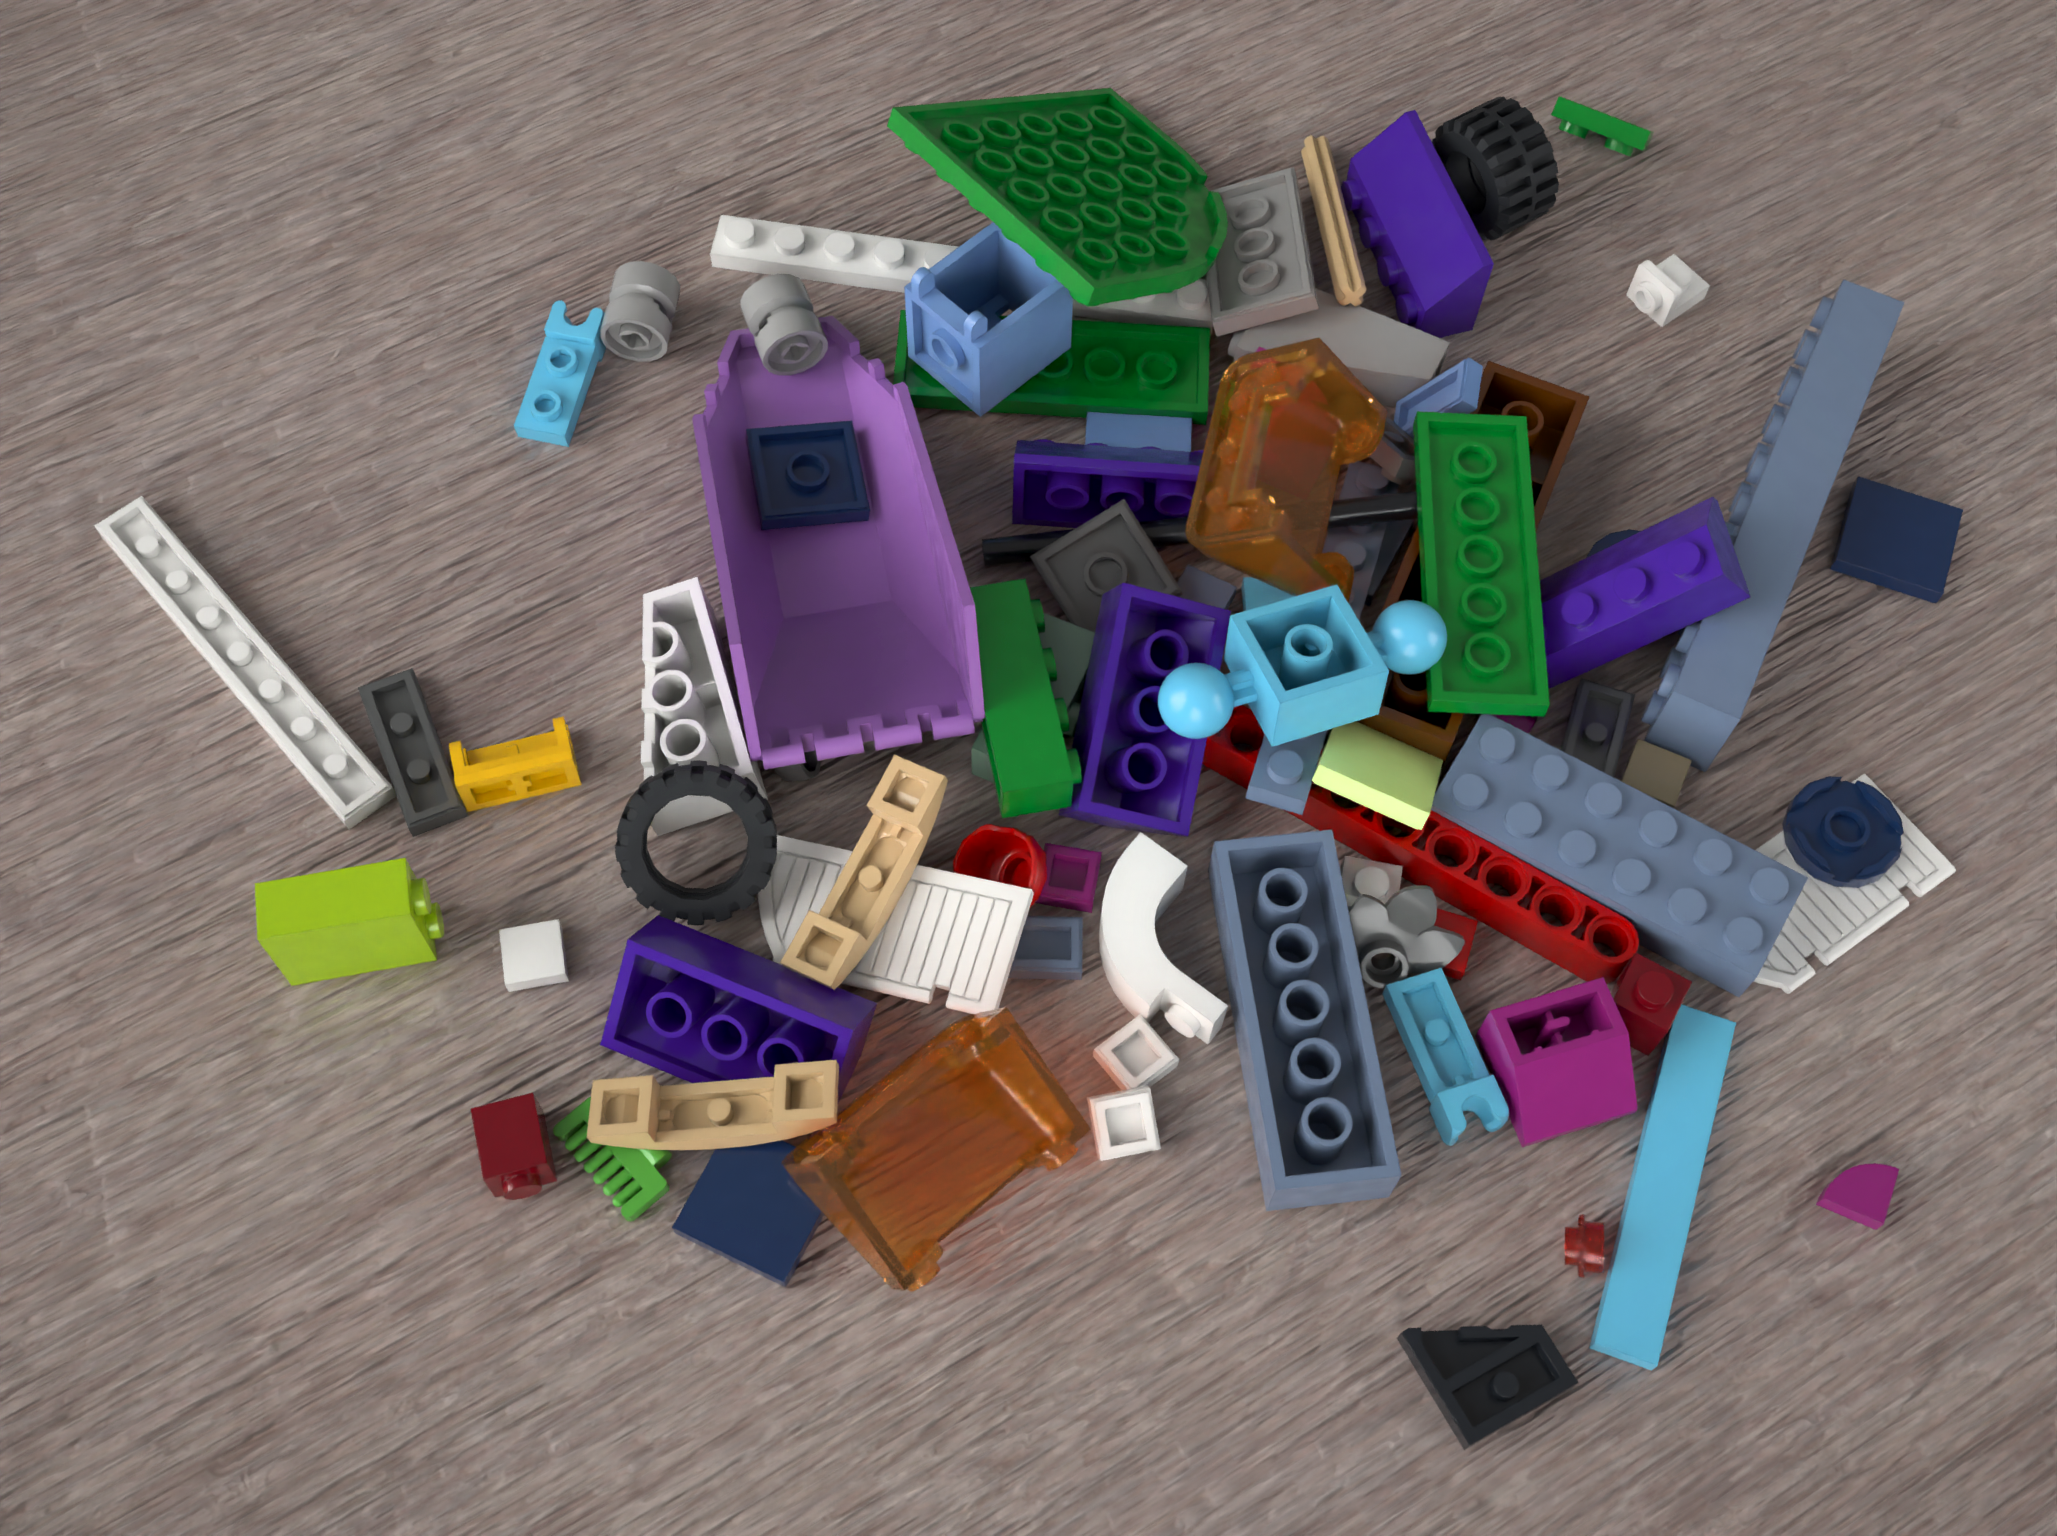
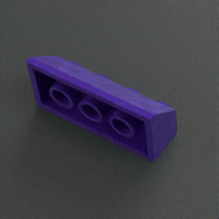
M1416 110L1408 111L1351 158L1346 181H1343L1341 184V191L1346 209L1353 211L1359 224V234L1363 246L1371 249L1377 261L1378 276L1382 285L1385 287L1389 286L1396 301V312L1399 321L1442 338L1473 330L1494 263Z
M1047 439L1035 441L1017 440L1014 454L1012 524L1077 528L1123 499L1138 522L1231 512L1237 480V466L1233 455L1216 454L1208 450L1187 452L1162 450L1151 446L1128 448L1113 447L1102 443H1090L1087 445L1055 443Z
M1711 497L1540 580L1548 689L1751 597L1718 500Z
M1121 583L1102 595L1072 748H1075L1078 753L1082 781L1081 783L1073 784L1071 807L1060 808V816L1117 829L1187 837L1189 835L1207 737L1191 739L1180 736L1172 731L1161 717L1158 707V694L1165 678L1179 666L1189 663H1204L1220 671L1231 615L1230 610L1127 583Z
M657 915L627 940L600 1045L691 1083L774 1077L775 1065L837 1060L839 1064V1103L861 1057L877 1003L838 987L833 990L779 963ZM826 1128L811 1133L822 1136Z

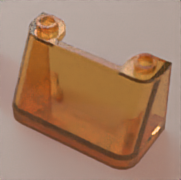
M1319 337L1244 355L1234 361L1224 372L1209 426L1186 523L1185 535L1188 542L1206 557L1290 595L1298 596L1337 584L1349 603L1354 580V568L1351 562L1338 552L1322 553L1340 466L1358 462L1374 453L1382 439L1388 411Z
M1007 1007L964 1016L944 1028L837 1114V1123L815 1131L783 1159L781 1164L796 1185L890 1288L903 1291L908 1289L911 1292L927 1284L940 1271L937 1261L943 1255L944 1250L939 1244L943 1239L1025 1169H1034L1044 1165L1047 1171H1052L1065 1164L1078 1151L1075 1143L1088 1133L1091 1128Z

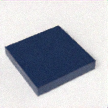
M852 420L746 429L745 440L761 530L869 521L870 507Z
M1858 476L1851 487L1830 570L1936 604L1944 593L1963 509Z
M782 1140L744 1147L715 1149L672 1229L675 1234L783 1287H787L845 1176L844 1170Z

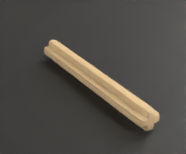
M1310 135L1304 140L1305 147L1301 150L1336 299L1342 306L1351 303L1356 307L1363 302L1362 295L1367 289L1330 143L1325 136L1314 138Z

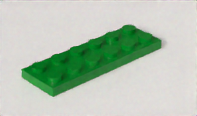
M900 310L893 385L901 382L907 385L914 408L972 411L908 356L906 310ZM999 316V318H1001L1002 320L1007 317V316ZM1072 320L1071 348L988 412L1086 418L1087 412L1192 418V424L1206 425L1209 394L1210 328Z
M1417 411L1413 423L1422 602L1428 604L1439 613L1447 630V644L1442 657L1430 669L1426 670L1428 712L1544 717L1550 702L1527 417Z

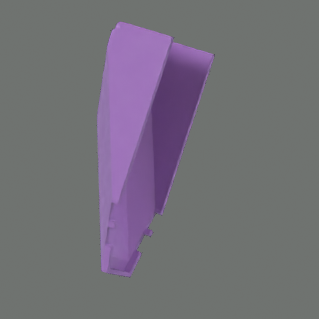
M833 316L818 318L828 340V350L824 357L815 366L793 375H776L768 372L763 366L755 346L754 336L749 328L730 331L717 361L719 378L716 384H707L704 391L706 408L703 414H694L692 418L729 647L751 762L763 760L764 770L806 763L804 752L815 751L817 761L864 753L863 742L874 741L875 750L922 743L921 732L926 731L932 732L933 740L974 734V723L983 722L982 719L985 718L975 603L908 387L904 382L893 385L886 379L884 363L878 358L867 361L860 354L859 340ZM852 420L870 507L869 521L761 530L745 440L746 429Z

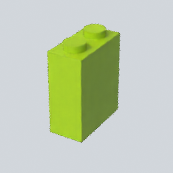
M406 858L254 883L257 940L292 986L437 960L435 939L444 937L441 908L438 902L431 903L426 879L416 878Z

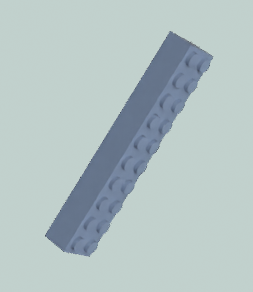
M1844 279L1833 299L1825 296L1822 297L1809 325L1817 328L1816 331L1813 332L1805 329L1792 357L1795 359L1794 364L1799 365L1798 369L1792 366L1789 367L1777 392V396H1780L1778 402L1782 403L1783 406L1773 405L1761 431L1764 434L1761 441L1767 444L1758 442L1746 466L1745 472L1748 474L1745 481L1750 484L1741 482L1728 510L1731 514L1728 522L1725 521L1751 597L1678 630L1677 635L1680 637L1676 646L1672 647L1660 672L1659 677L1662 678L1657 691L1654 690L1641 718L1642 722L1650 725L1644 741L1692 760L1690 766L1703 772L1707 771L1741 719L1905 303Z

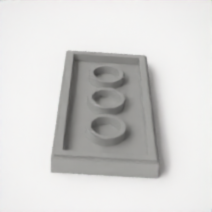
M1294 167L1211 190L1220 194L1228 220L1227 236L1214 265L1206 273L1211 319L1216 336L1319 309L1299 184Z

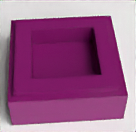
M1045 843L1047 881L1040 898L1035 903L1092 913L1102 852Z

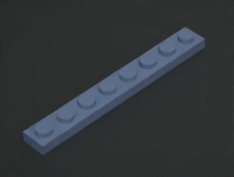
M1351 459L1338 500L1395 494L1398 491L1399 484L1384 477L1381 474L1382 467ZM1388 522L1329 528L1310 592L1337 584L1358 620H1360ZM1327 730L1273 747L1266 735H1264L1245 798L1302 815Z

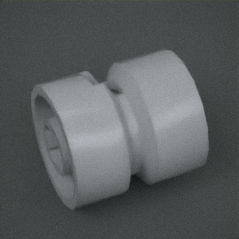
M644 261L628 262L619 266L614 273L609 294V304L606 307L600 331V338L605 347L620 357L638 362L654 361L661 358L667 352L672 331V319L675 317L680 296V284L671 272L657 264Z
M775 274L753 283L744 292L740 300L741 310L748 328L754 336L755 346L763 366L768 372L776 375L801 373L815 366L824 357L828 350V340L818 317L813 312V304L800 278L791 274Z

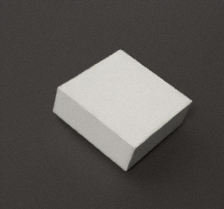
M559 919L499 929L504 982L508 992L569 981L563 929Z
M1141 1014L1097 1046L1093 1051L1095 1060L1121 1090L1143 1086L1151 1087L1175 1069L1179 1063V1058Z
M1143 1086L1087 1097L1097 1157L1100 1161L1161 1149L1150 1087Z

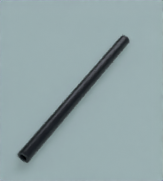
M1417 492L1141 521L1139 523L1154 547L1411 520L1418 519ZM1074 529L982 539L985 566L1031 561L1030 556Z

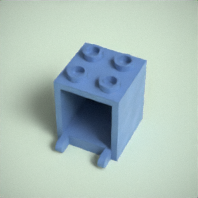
M994 222L931 268H919L912 276L911 282L904 287L908 356L980 417L1071 348L1073 298L1069 290L1054 276L1041 270L1036 265L1035 259L1017 243L1008 240ZM1008 309L1012 311V313L1003 320L999 318V316L1005 313Z

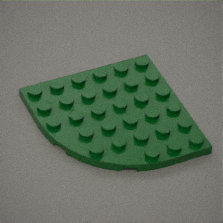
M1111 88L892 108L887 127L904 141L905 147L921 156L936 170V174L940 179L952 184L968 199L971 207L984 213L1001 229L1002 234L1008 240L1017 243L1035 259L1036 265L1041 270L1054 276L1069 290L1074 300L1087 307L1127 299L1132 300L1160 293H1170L1173 290L1194 283L1214 265L1227 236L1228 220L1223 200L1218 192H1209L1204 185L1208 177L1205 171L1172 138Z

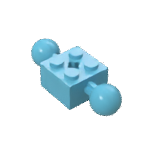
M1337 584L1230 615L1224 661L1231 673L1224 675L1215 667L1204 663H1189L1179 666L1165 678L1158 694L1159 711L1165 724L1176 734L1186 738L1201 739L1219 732L1229 721L1233 708L1248 703L1271 746H1277L1378 715L1389 669L1400 674H1418L1430 669L1439 661L1445 651L1447 644L1446 626L1439 613L1428 604L1415 600H1404L1387 607L1376 619L1373 630L1366 633Z

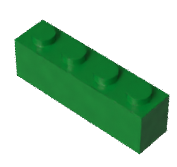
M1025 578L970 587L976 611L985 718L982 719L981 726L1002 818L1071 807L1073 784H1078L1082 781L1081 767L1076 749H1066L1063 732H1069L1068 712L1064 698H1054L1050 682L1057 681V670L1052 648L1042 649L1039 633L1045 632V619L1040 599H1030Z

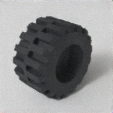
M1497 97L1444 122L1436 130V138L1432 140V144L1482 240H1495L1549 212V208L1554 206L1556 202L1555 193L1558 192L1559 181L1556 177L1558 167L1553 156V148L1539 121H1535L1532 113L1526 107L1521 108L1518 101L1512 98L1506 100L1505 97Z

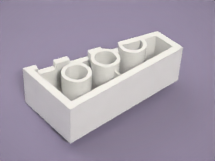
M698 577L643 594L642 661L645 664V688L642 689L641 709L644 712V741H641V764L644 767V780L651 775L655 776L661 773L663 768L678 763L681 766L689 765L691 761H707V765L719 767L722 764L735 769V774L743 779L745 777L749 778L758 787V792L762 797L768 800L757 761L751 762L740 701L714 611ZM688 795L670 801L655 814L651 826L656 834L660 836L733 812L729 805L710 796Z

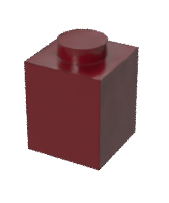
M1638 953L1634 955L1617 979L1611 995L1629 1032L1630 1047L1649 1056L1668 1033L1692 981Z
M533 1092L470 1109L483 1180L495 1198L504 1196L505 1199L509 1200L528 1198L538 1194L542 1190V1185L557 1182L544 1111Z

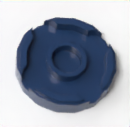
M1828 776L1810 782L1788 805L1782 823L1785 845L1795 862L1813 878L1835 887L1859 888L1878 881L1897 862L1902 848L1900 849L1902 844L1901 835L1904 833L1902 819L1891 801L1872 785L1859 780L1854 784L1848 781H1840L1842 777Z

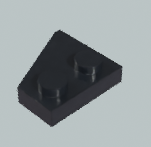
M1511 1325L1507 1329H1490L1487 1326H1462L1458 1330L1421 1331V1328H1408L1397 1337V1340L1464 1450L1579 1383L1542 1325Z

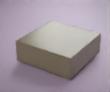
M1638 738L1632 748L1620 781L1674 808L1692 760Z

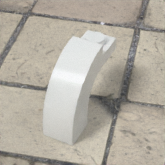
M1140 832L1117 860L1106 884L1099 926V949L1102 965L1114 993L1133 1017L1136 1018L1141 1014L1149 1023L1155 1014L1162 1010L1165 1013L1167 1022L1176 1031L1189 1038L1196 1035L1206 1044H1209L1222 1028L1228 1005L1176 968L1162 952L1155 933L1157 921L1183 890L1188 865Z

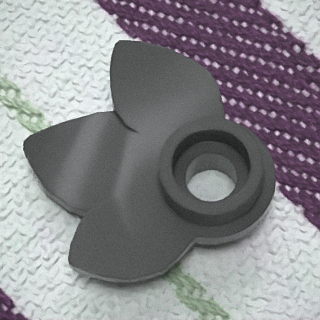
M1427 885L1405 887L1393 894L1385 904L1373 896L1362 894L1349 909L1362 979L1377 988H1385L1387 984L1403 980L1408 973L1422 974L1438 968H1444L1460 953L1465 944L1462 935L1434 926L1437 917L1436 896L1433 889ZM1380 953L1391 954L1389 957L1385 959H1378L1373 957Z

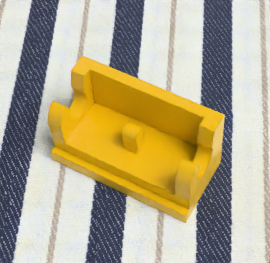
M564 716L552 719L554 731L466 751V748L462 747L461 740L449 743L455 786L467 812L580 786L581 780L571 734Z

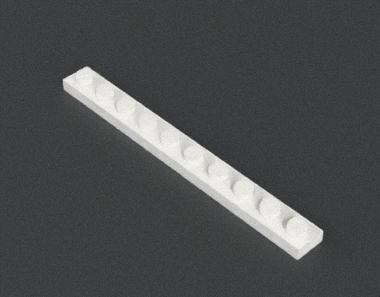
M721 215L710 256L712 267L769 275L791 274L805 280L905 293L904 287L911 282L912 276L919 268H931L957 249L958 246ZM1198 279L1194 283L1173 290L1170 293H1160L1132 300L1127 299L1100 304L1098 306L1087 307L1073 299L1072 316L1122 323L1210 328V335H1212L1213 325L1207 280Z

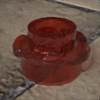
M1581 1214L1578 1217L1579 1227L1565 1226V1265H1576L1578 1276L1582 1278L1585 1277V1273L1604 1274V1222L1585 1221V1214Z

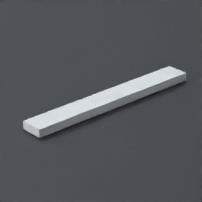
M140 496L94 525L105 542L349 830L396 797L392 785L143 496Z

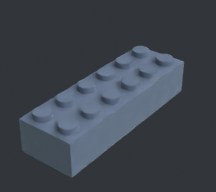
M1481 714L1437 789L1431 808L1432 811L1625 917L1638 932L1639 945L1737 997H1740L1757 978L1808 877L1491 714Z
M1332 830L1214 841L1208 867V876L1266 1211L1389 1198L1402 1175Z

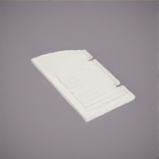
M1865 773L1851 782L1855 784L1859 780L1872 785L1887 797ZM1892 801L1891 803L1902 819L1904 831L1901 835L1902 844L1900 849L1902 848L1900 858L1878 881L1859 888L1835 887L1813 878L1795 862L1785 845L1783 831L1757 848L1756 851L1808 877L1764 965L1753 982L1781 988L1785 993L1790 994L1816 974L1805 958L1814 953L1824 965L1828 966L1909 906L1908 900L1899 892L1900 889L1907 886L1917 897H1922L1956 872L1955 867Z
M777 835V857L771 871V878L765 889H761L758 893L760 918L766 940L774 956V962L781 964L783 956L808 911L811 910L819 914L853 851ZM917 865L884 927L859 963L841 984L927 1004L932 1002L933 994L937 987L950 991L946 1001V1008L995 1019L1034 892L1032 889Z

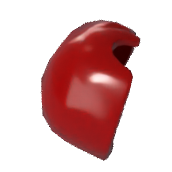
M985 824L962 840L953 859V873L1032 889L1034 896L1031 907L1040 898L1047 881V856L1032 835H1027L1025 832L1013 827Z

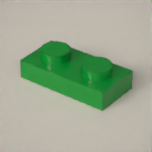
M1560 96L1551 113L1552 116L1562 119L1558 129L1583 139L1586 138L1589 130L1607 137L1604 147L1630 157L1634 148L1646 151L1654 133Z

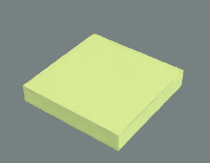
M1355 721L1329 730L1312 781L1314 784L1414 829L1422 830L1431 812L1443 760Z

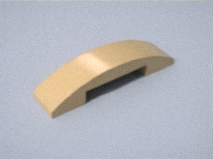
M897 755L893 756L866 805L873 813L870 821L819 914L809 910L780 962L784 967L833 990L845 980L884 927L918 864L943 800L948 782L944 775Z
M837 1060L775 1065L774 1077L660 1086L653 1075L593 1080L587 1139L590 1143L635 1149L708 1150L765 1144L805 1135L837 1123L839 1064Z

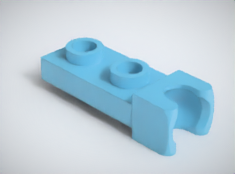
M559 300L553 304L545 325L546 337L519 409L514 428L518 437L569 447L598 361L602 362L606 350L600 338L605 313L600 308H594L590 311L587 320L583 324L572 325L570 319L565 315L567 311L565 302Z
M1442 968L1387 984L1382 993L1426 1096L1431 1103L1429 1111L1442 1141L1449 1146L1456 1144L1459 1135L1463 1133L1467 1125L1463 1111L1475 1113L1487 1131L1495 1132L1499 1130L1508 1120V1105L1494 1075H1489Z

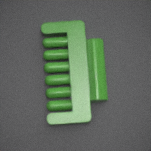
M591 1097L587 1098L553 1128V1133L558 1140L566 1141L565 1148L569 1151L575 1150L587 1140ZM586 1142L575 1152V1160L583 1162L599 1149L602 1144ZM605 1145L584 1164V1170L587 1173H593L613 1155L615 1156L594 1174L593 1180L596 1184H603L619 1169L624 1167L621 1172L604 1185L603 1193L611 1196L633 1178L634 1180L613 1197L612 1202L614 1206L622 1207L621 1214L627 1221H634L669 1191V1184L658 1172V1169L670 1160L672 1154L669 1150L635 1149Z

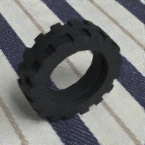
M697 760L691 761L689 765L679 766L676 763L663 768L661 773L649 776L639 785L638 790L627 801L619 821L615 855L622 869L620 874L627 888L631 887L637 894L636 900L647 909L650 906L660 911V917L674 922L675 918L688 920L687 925H704V920L716 919L717 923L731 918L734 911L740 908L742 910L748 908L756 900V895L761 889H765L771 878V871L777 857V827L769 802L766 798L762 797L758 792V787L749 778L745 777L743 779L735 774V769L720 764L717 767L707 765V761ZM688 795L710 796L729 805L741 818L748 836L747 854L739 870L726 882L707 889L685 888L667 880L653 865L647 849L648 829L655 814L670 801Z

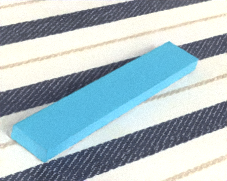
M1682 1004L1668 1033L1665 1035L1589 1346L1592 1350L1651 1371L1658 1366L1736 1026V1022Z

